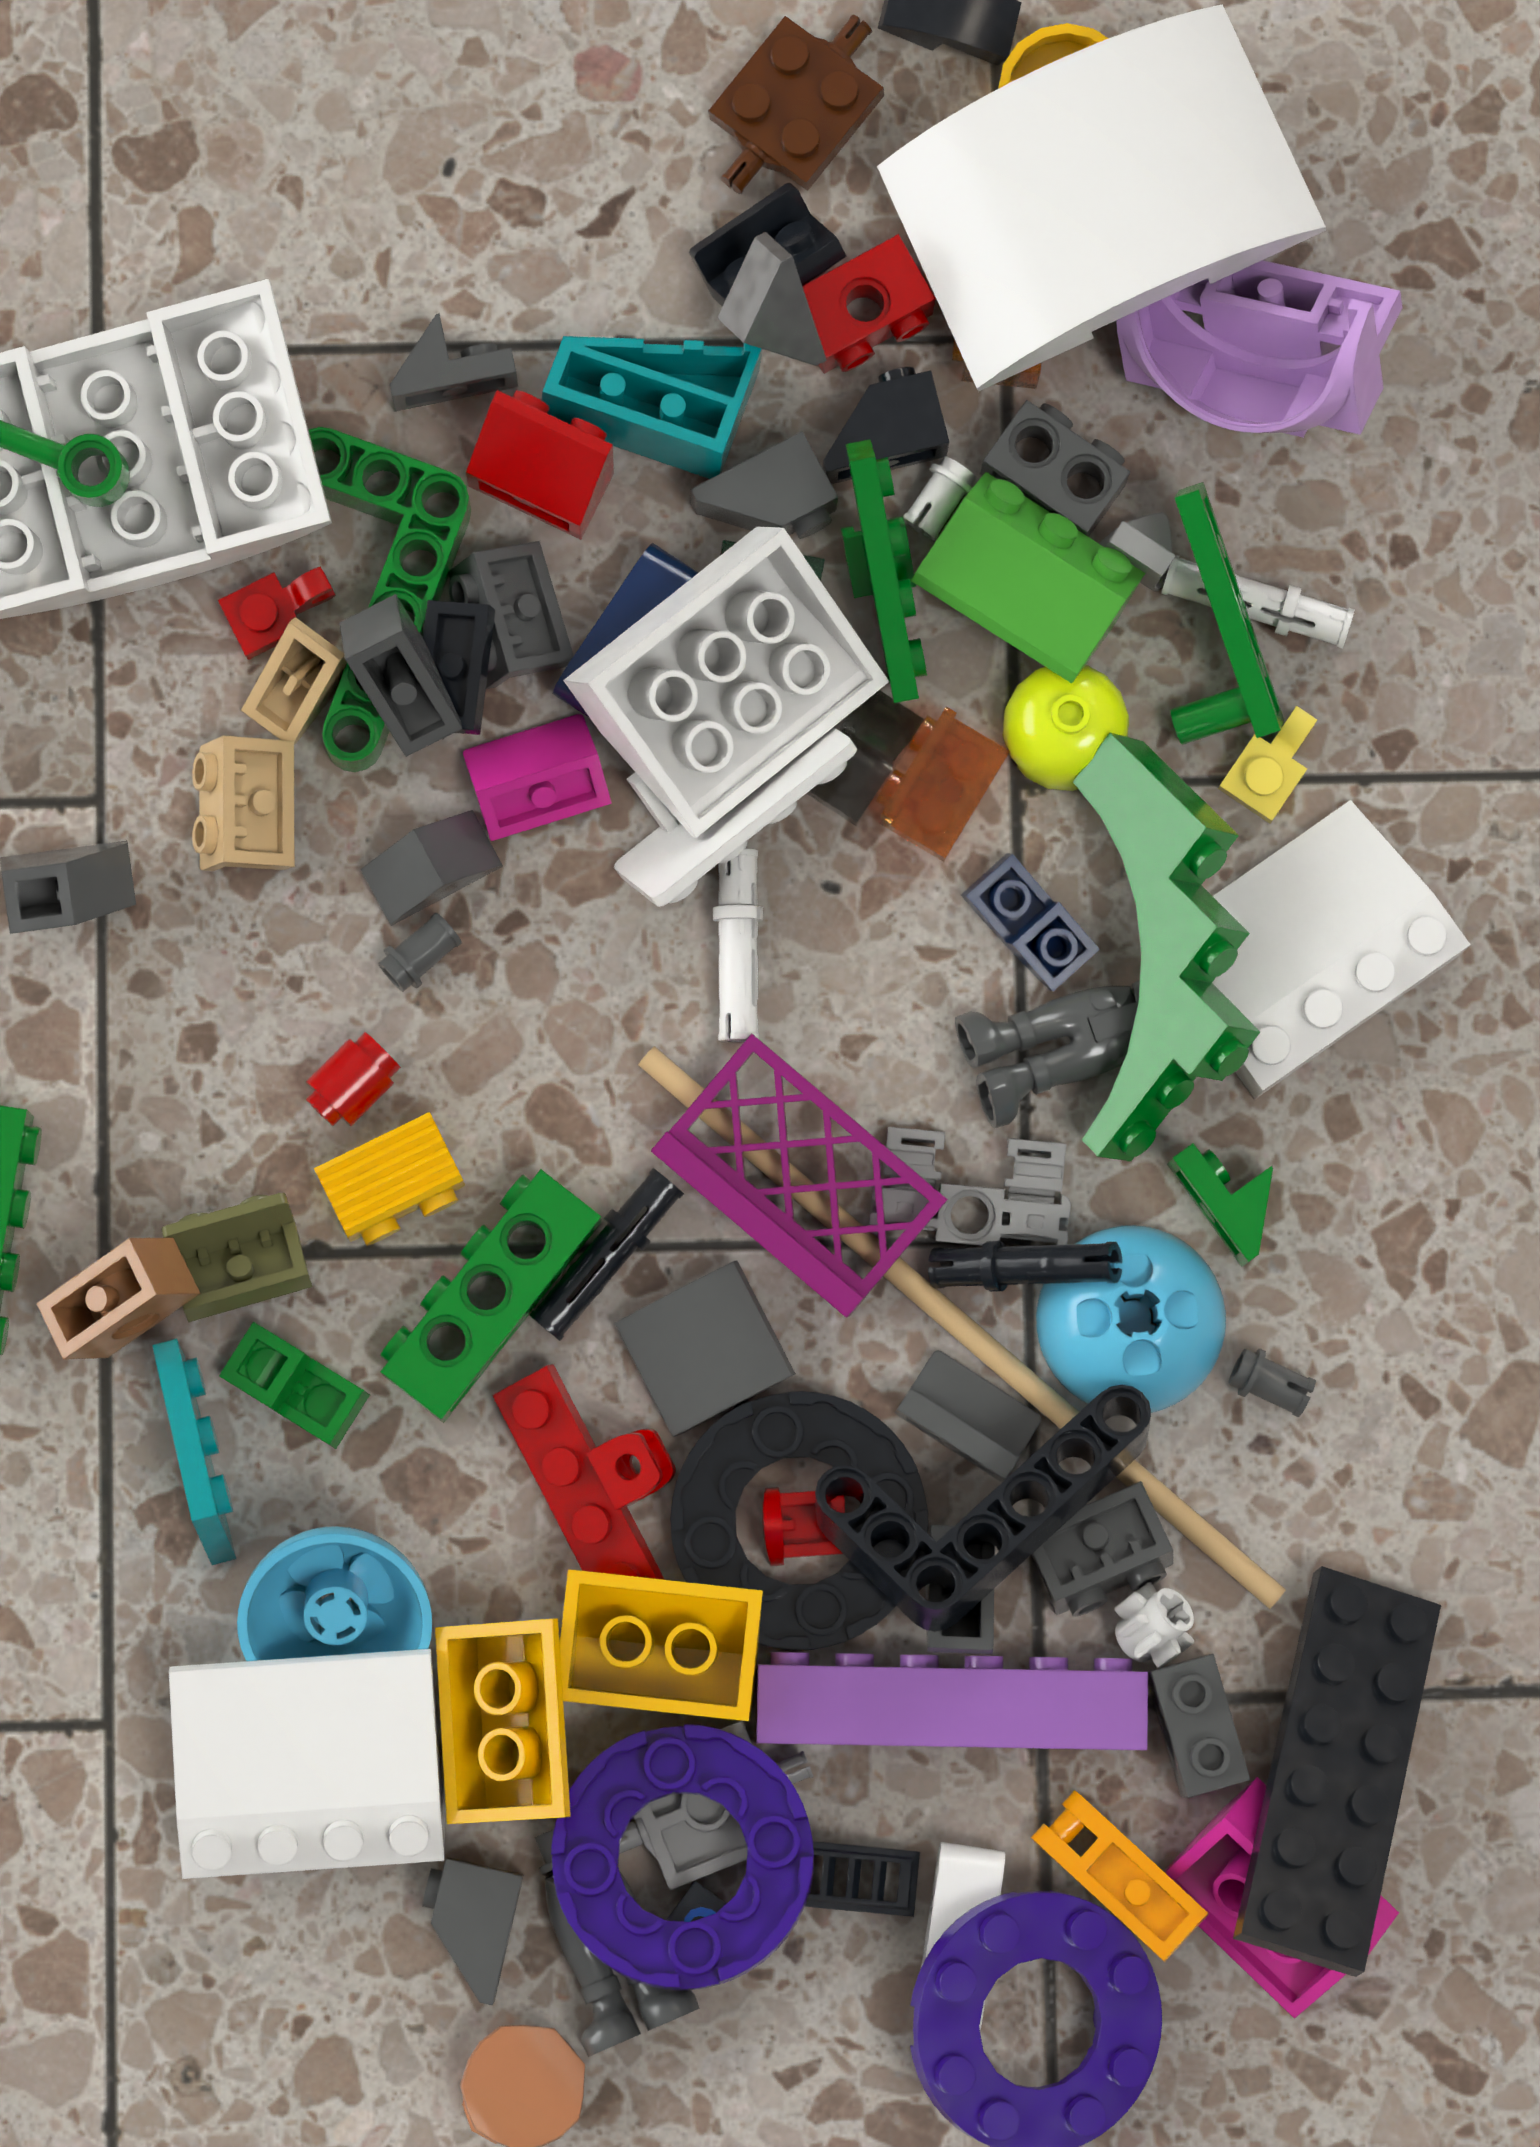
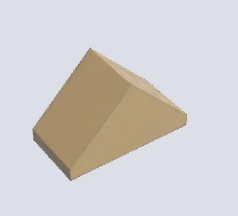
M295 617L287 625L241 711L280 740L294 741L295 745L336 693L347 664L344 653Z

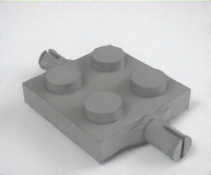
M743 1721L719 1729L732 1733L751 1743ZM801 1751L799 1754L776 1764L785 1773V1771L808 1761L804 1751ZM810 1766L788 1774L787 1777L792 1784H795L807 1778H813ZM672 1794L650 1802L634 1816L635 1820L630 1821L623 1835L627 1836V1839L620 1842V1854L645 1844V1847L658 1860L669 1890L747 1860L748 1847L740 1824L722 1805L701 1795Z

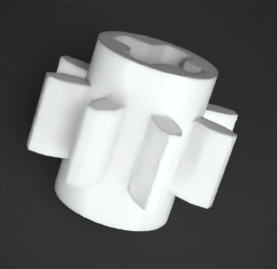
M1148 1582L1119 1603L1114 1609L1123 1618L1117 1623L1115 1628L1117 1642L1121 1649L1135 1661L1146 1662L1152 1658L1158 1668H1162L1194 1644V1639L1186 1632L1194 1623L1192 1609L1186 1599L1173 1589L1163 1588L1156 1592L1152 1583Z

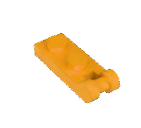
M1074 1790L1061 1804L1065 1810L1049 1827L1043 1823L1031 1836V1839L1165 1963L1209 1915L1208 1912L1084 1797ZM1085 1827L1098 1839L1080 1857L1068 1844Z

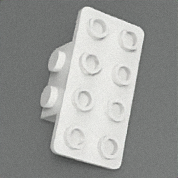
M833 727L698 837H692L636 772L627 778V781L660 827L618 859L614 869L624 881L658 907L684 899L696 888L698 879L718 863H726L741 854L747 846L748 839L767 824L779 822L790 815L797 806V800L816 785L827 783L839 776L846 768L847 761L856 753V746L850 737Z

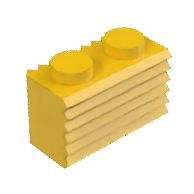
M430 1112L314 1168L349 1241L352 1242L362 1237L366 1246L379 1242L398 1232L401 1228L397 1219L419 1208L423 1216L428 1217L452 1206L459 1201L454 1191L465 1186L464 1180Z

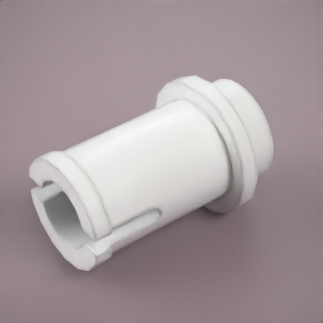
M947 456L943 458L939 465L935 463L931 465L929 470L933 475L909 511L903 516L904 522L918 533L923 530V535L933 541H936L939 532L963 496L967 495L972 489L971 484L976 478L970 470Z

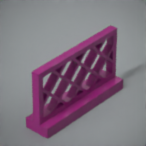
M752 1033L670 1131H667L651 1149L654 1155L846 1318L852 1315L869 1292L948 1200ZM753 1053L757 1054L774 1069L776 1096L739 1099L737 1072ZM783 1077L803 1094L784 1096ZM730 1083L731 1100L713 1101L724 1087ZM812 1101L823 1110L825 1138L788 1141L785 1103ZM777 1103L780 1142L743 1145L740 1106ZM732 1108L735 1145L708 1147L689 1131L706 1109ZM831 1118L852 1136L833 1137ZM860 1142L872 1152L874 1179L837 1182L833 1144ZM826 1145L829 1183L791 1186L788 1148ZM780 1149L783 1187L757 1189L745 1177L743 1152ZM735 1152L737 1171L717 1154ZM880 1160L900 1177L882 1179ZM909 1183L929 1200L912 1222L885 1224L882 1186ZM875 1186L878 1225L840 1228L837 1189ZM829 1190L832 1228L805 1230L794 1220L792 1193ZM784 1194L785 1212L765 1195ZM904 1230L893 1245L887 1249L886 1231ZM878 1232L880 1260L864 1279L843 1262L842 1234ZM833 1235L834 1253L815 1237Z

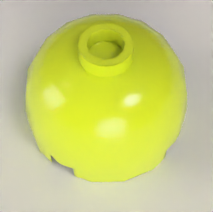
M1085 665L1074 682L1070 683L1047 667H1042L1035 670L1016 686L1004 711L1002 737L1006 749L1008 747L1011 758L1027 779L1047 789L1074 791L1078 788L1073 781L1093 759L1097 749L1108 734L1114 733L1128 737L1129 715L1121 692L1105 674Z

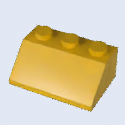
M568 1569L560 1636L563 1701L750 1721L763 1591Z
M558 1618L435 1627L447 1824L571 1817Z

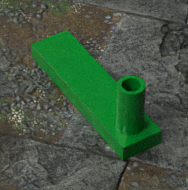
M1204 482L1180 489L1175 496V501L1239 687L1170 709L1177 737L1180 743L1184 745L1248 723H1252L1256 738L1281 731L1284 717Z

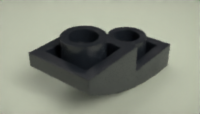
M884 0L878 29L932 51L945 44L998 66L1006 61L1010 54L1022 2L1017 0Z

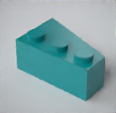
M563 336L542 391V401L550 407L547 414L568 424L571 423L573 418H579L599 427L607 434L605 441L613 444L615 447L711 479L723 471L759 373L763 349L744 343L743 347L704 346V341L684 340L683 345L644 344V339Z

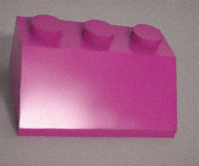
M1256 1777L1217 1813L1164 1872L1208 1912L1209 1915L1201 1922L1199 1927L1295 2019L1346 1974L1233 1939L1266 1785ZM1381 1895L1368 1955L1399 1914Z

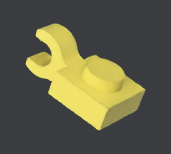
M1296 706L1271 744L1261 737L1256 738L1254 734L1218 789L1271 824L1307 770L1306 767L1292 759V757L1314 727L1317 719Z

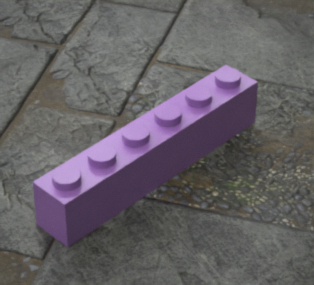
M771 1652L770 1665H757L756 1743L1147 1750L1148 1672H1133V1659L1094 1658V1671L1068 1670V1658L1029 1657V1670L1003 1669V1656H965L964 1668H939V1655H900V1667H874V1654L835 1653V1666H809V1653Z

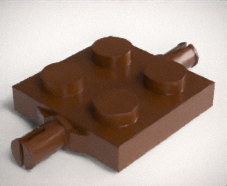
M851 15L848 22L835 38L828 42L825 39L814 37L784 16L708 110L710 120L732 135L742 149V153L725 174L721 176V180L729 188L733 185V190L738 194H742L745 187L762 166L784 173L807 191L811 188L884 97V87L859 70L850 58L867 36L872 33V29L865 21L860 23L858 16Z

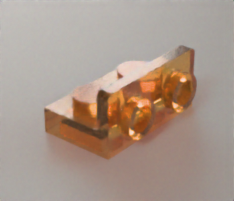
M947 706L938 720L929 715L926 716L908 747L915 751L917 755L907 772L904 774L894 769L876 799V802L885 807L881 813L879 824L943 862L948 857L1010 753L1006 748L957 720V712Z

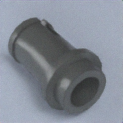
M434 913L429 921L395 949L391 946L385 948L384 953L386 957L378 964L389 980L400 991L404 992L411 985L414 988L421 986L420 977L454 947H458L462 941L448 922L438 913Z
M1244 1349L1229 1379V1384L1238 1387V1395L1246 1397L1248 1393H1251L1291 1412L1296 1417H1300L1311 1398L1306 1394L1307 1392L1312 1393L1314 1391L1316 1380L1302 1376L1266 1359V1351L1258 1349L1255 1353Z

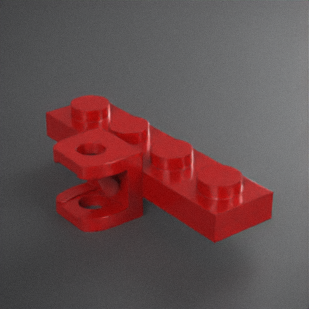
M554 1364L547 1365L493 1394L492 1396L582 1571L665 1580L627 1507L659 1491L675 1476L676 1467L658 1432L654 1429H640L617 1436L596 1447ZM633 1456L640 1462L639 1473L633 1467Z

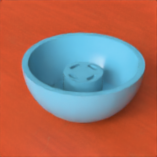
M1126 1225L1110 1227L1090 1234L1075 1244L1117 1242L1122 1253V1263H1110L1111 1268L1122 1269L1120 1280L1117 1283L1043 1284L1036 1312L1038 1340L1043 1356L1054 1376L1070 1393L1081 1401L1089 1404L1109 1387L1126 1385L1136 1388L1145 1395L1149 1401L1151 1413L1173 1406L1188 1397L1205 1381L1212 1371L1221 1352L1225 1337L1226 1310L1224 1298L1219 1283L1209 1265L1201 1255L1183 1240L1170 1233L1147 1226ZM1121 1296H1124L1125 1300L1129 1298H1138L1140 1300H1129L1127 1302H1124ZM1149 1308L1152 1309V1312H1153V1323H1156V1324H1157L1156 1326L1150 1324V1323H1151V1313H1150Z
M331 1526L315 1528L294 1535L273 1548L260 1561L250 1575L243 1590L238 1608L237 1630L240 1647L246 1661L429 1649L432 1635V1612L425 1585L415 1567L402 1552L386 1540L372 1533L351 1527ZM334 1593L333 1595H329L324 1599L321 1598L323 1595Z

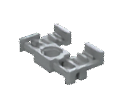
M887 1126L886 1147L935 1188L936 1180H941L942 1172L934 1171L936 1149L944 1150L945 1132ZM1008 1138L1007 1156L1015 1157L1013 1179L1005 1178L1004 1186L1009 1187L1008 1199H1004L1005 1189L940 1183L939 1192L948 1200L923 1230L935 1231L934 1240L941 1242L983 1245L986 1241H1000V1237L1067 1245V1226L1071 1202L1069 1198L1060 1194V1204H1054L1055 1191L1062 1192L1066 1144ZM901 1140L934 1143V1147L901 1144ZM1017 1152L1048 1155L1051 1152L1050 1158L1017 1155ZM884 1163V1175H890L889 1178L900 1177ZM909 1183L889 1185V1188L882 1186L885 1224L912 1222L929 1202ZM872 1186L869 1225H878L875 1186ZM973 1196L985 1203L988 1209V1219L981 1230L967 1234L955 1228L951 1220V1211L953 1205L959 1199Z

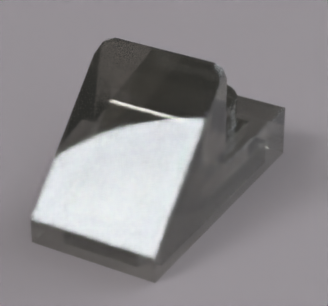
M877 691L851 712L840 727V732L850 737L857 748L854 756L847 761L844 771L835 779L816 785L806 794L857 826L926 720L902 704L894 703L893 698L882 691Z

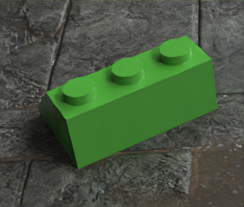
M985 472L964 497L916 570L911 581L1065 680L1073 683L1116 624L1146 573L1132 565L1130 560L1120 551L1104 547L1080 532L1068 518L1060 514L1050 513L1025 497L1022 491L1013 483L997 479Z

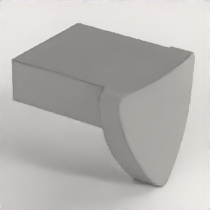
M1163 512L1145 515L1127 523L1122 521L1118 528L1099 543L1104 547L1120 551L1130 560L1132 565L1145 572L1146 574L1140 583L1153 591H1159L1164 586L1169 566L1176 556L1172 553L1169 520Z

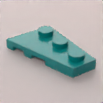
M178 1339L152 1345L192 1523L211 1565L235 1560L237 1558L226 1518L227 1513L233 1512L231 1497L224 1474L216 1476L211 1455L220 1453L217 1436L211 1416L201 1418L196 1397L206 1395L198 1359L196 1357L186 1360Z

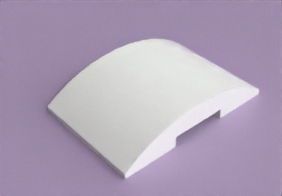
M1223 4L1191 11L1138 27L1045 65L947 117L897 150L877 166L978 392L1093 339L1092 331L1204 279H1208L1209 283L1212 284L1326 231V226Z
M269 279L146 312L148 317L146 320L34 351H29L25 346L0 353V420L63 445H66L73 438L84 434L103 436L111 441L127 461L130 472L128 487L121 498L107 506L93 507L80 502L64 486L61 479L57 477L56 469L0 447V619L89 603L190 577L284 545L332 523ZM91 456L83 461L78 472L80 483L94 486L103 482L110 470L109 460L103 456Z

